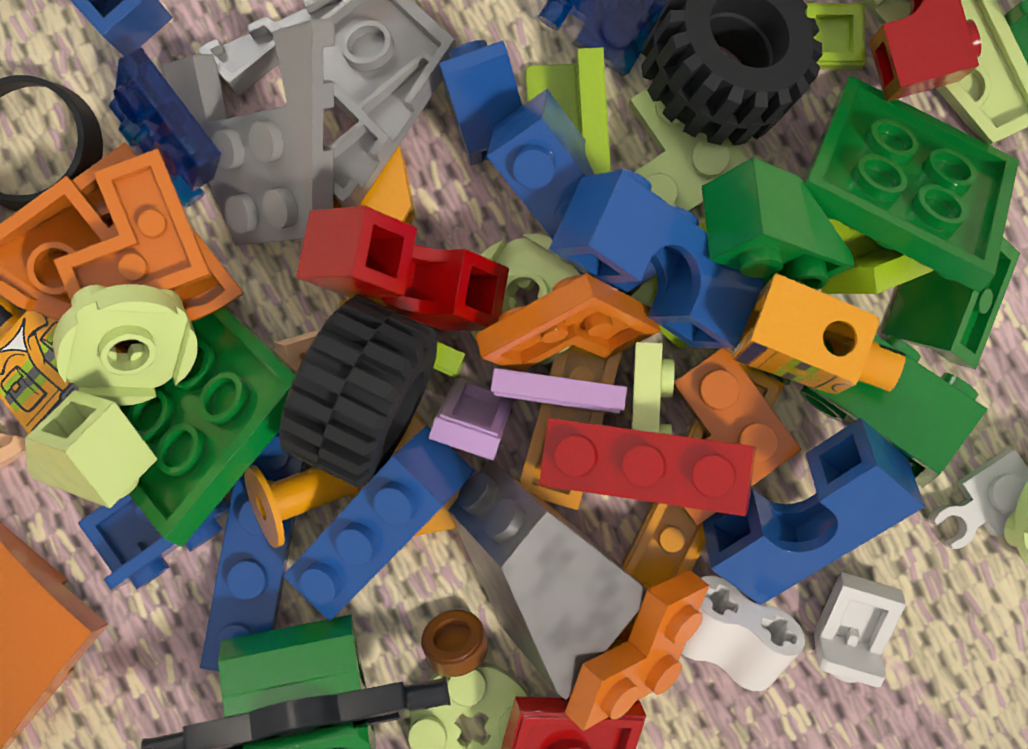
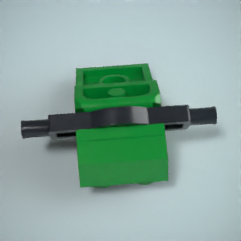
M351 614L335 617L330 622L325 619L221 640L218 658L225 718L186 725L182 727L183 732L149 739L143 738L141 749H376L375 724L410 717V712L451 705L446 676L406 686L404 682H395L367 688Z

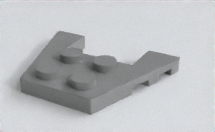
M303 0L306 8L276 22H273L266 16L248 24L249 34L225 45H222L217 38L204 44L197 50L200 55L214 53L219 78L239 97L279 64L272 31L309 20L333 18L335 42L334 46L324 47L323 80L334 81V102L356 123L329 146V148L334 149L333 197L342 207H354L360 205L442 81L439 63L450 59L449 54L457 48L455 39L413 0Z
M333 18L309 20L272 31L287 102L285 106L228 119L214 53L192 55L162 64L168 86L236 246L304 239L309 211L333 208L334 149L329 147L323 148V110L334 107V81L323 80L324 47L334 46L335 42Z

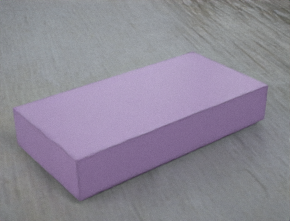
M494 368L491 392L494 393L495 397L618 414L620 411H624L627 387Z
M460 377L459 379L456 378L435 417L429 439L494 460L514 399L495 397L489 387Z

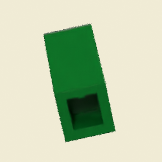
M752 157L702 186L710 261L740 270L741 274L747 277H761L770 280L775 274H779L815 290L826 286L829 278L855 267L853 254L800 176Z

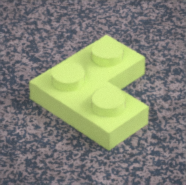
M648 88L631 98L628 105L662 154L635 172L646 178L652 186L651 191L669 205L680 207L690 212L703 203V185L748 159L738 145L733 146L729 138L721 145L708 143L706 134L699 133L694 138L683 132L685 125L678 119L671 123L662 114L666 108L661 101L653 102L647 91Z

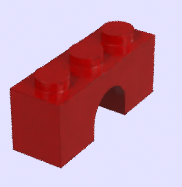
M910 0V15L883 24L869 41L886 102L959 82L979 66L977 59L981 54L979 30L972 19L966 20L961 0Z
M354 206L309 211L296 278L350 298L360 294L412 320L440 330L482 331L497 323L501 316L509 267L467 249H435L415 245L416 227L368 206Z
M548 418L539 485L746 516L749 507L756 447Z

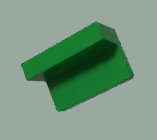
M1003 237L995 276L980 293L957 281L947 280L935 271L902 283L886 323L884 333L895 336L909 344L933 349L951 363L976 370L1019 259L1020 252Z

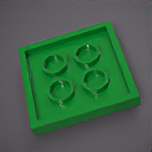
M850 75L837 96L803 182L828 219L837 220L872 238L880 246L896 250L933 269L941 277L957 281L980 293L995 276L1019 160L899 99L886 102L883 91Z
M228 306L201 319L192 321L198 344L197 356L194 365L184 379L175 385L172 377L165 384L155 388L157 397L146 402L118 406L157 458L139 478L137 486L129 495L165 540L181 547L185 545L279 432L284 404L297 373Z

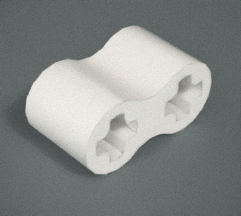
M702 577L701 579L710 585L699 609V612L702 614V622L695 634L686 642L682 655L696 661H708L718 665L727 672L733 681L745 689L763 691L769 688L802 652L805 646V636L800 625L784 610L773 606H762L750 601L736 587L721 577Z

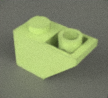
M76 390L25 437L27 471L34 480L111 508L120 498L128 495L137 486L139 478L157 460L156 456L114 401Z

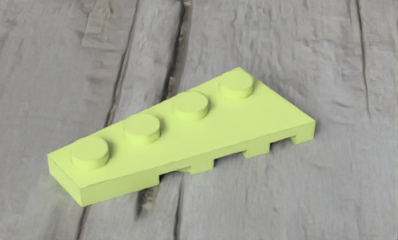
M862 0L882 25L910 15V0ZM961 0L966 20L972 19L979 30L981 38V54L977 58L979 66L961 81L936 89L975 136L988 145H992L1028 128V64L997 0Z

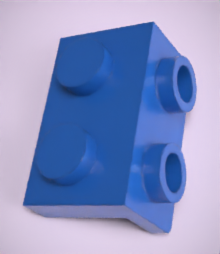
M129 494L120 498L111 508L100 506L78 522L80 528L112 572L103 579L110 590L129 582L134 585L136 590L142 588L170 568L164 557L180 547L165 540ZM225 497L185 543L190 552L223 530L217 519L230 510V504Z

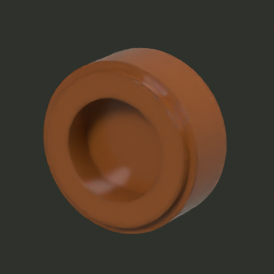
M449 610L437 615L426 625L421 637V646L430 667L435 672L447 677H459L474 671L481 665L488 652V639L483 625L476 615L465 610Z

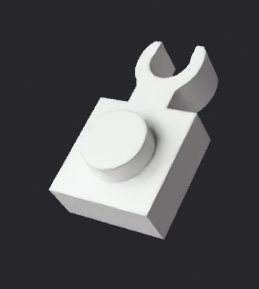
M1005 449L957 481L956 485L966 499L957 505H942L930 513L928 521L931 524L938 525L951 515L958 520L959 530L954 537L943 542L946 547L958 549L966 546L972 541L978 527L984 525L991 536L999 537L1004 534L1006 520L1016 510L1019 496L1028 481V467L1016 449Z

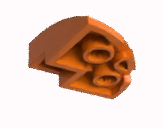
M126 142L75 179L71 180L68 176H65L0 223V295L24 310L36 311L58 321L72 307L54 259L119 235L93 172L136 157ZM193 227L192 229L212 276L174 291L181 298L191 322L227 306L245 294Z
M1 522L0 749H7L73 672V666L109 623L64 586L68 581L67 578Z

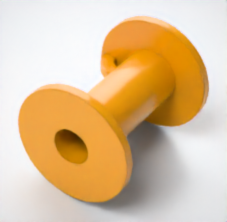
M256 465L249 466L244 472L245 485L254 515L265 538L274 548L284 545L283 520L346 496H350L351 500H353L366 486L365 484L363 487L357 488L316 467L275 482L266 480Z

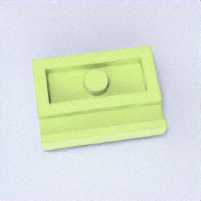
M636 342L632 429L672 435V424H660V398H673L674 359L662 358L663 343Z

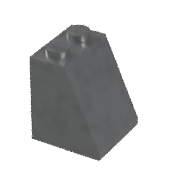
M489 460L479 473L471 476L464 483L459 492L458 499L448 511L503 630L555 692L567 700L573 692L582 664L606 652L640 610L648 589L588 535L493 460Z

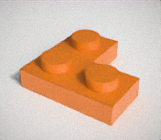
M159 149L93 172L119 235L54 259L70 301L76 292L89 285H101L107 288L116 285L138 284L175 291L212 276Z
M585 273L559 281L553 287L552 292L527 306L515 307L504 312L499 317L497 323L480 331L475 336L482 359L514 371L522 372L571 345L608 359L635 345L636 342H641L660 332V328L655 321L647 317L651 307Z
M719 348L674 381V389L707 433V436L703 439L756 447L752 487L802 449L740 364L732 360L733 355L729 349ZM682 507L697 526L716 513Z
M688 570L648 589L628 641L582 664L565 714L579 728L585 731L608 717L613 720L620 718L636 701L652 692L660 695L668 690L682 670L679 658L684 646L695 634L702 622V614L699 612V609L710 585L691 570Z

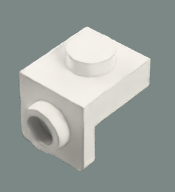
M840 572L814 632L819 668L844 682H860L878 688L881 687L886 677L882 653L906 606L903 591Z

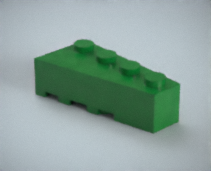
M764 280L761 290L770 280ZM875 335L874 342L906 354L902 373L891 392L858 380L856 385L838 394L827 393L807 385L803 386L800 394L828 418H833L840 422L846 416L853 421L860 417L908 459L912 464L911 469L916 483L924 488L942 473L988 409L975 401L979 396L978 392L964 380L946 372L939 377L919 364L920 354L903 340L892 335H887L883 340ZM823 339L825 348L834 355L832 346ZM769 373L785 385H789L792 381Z

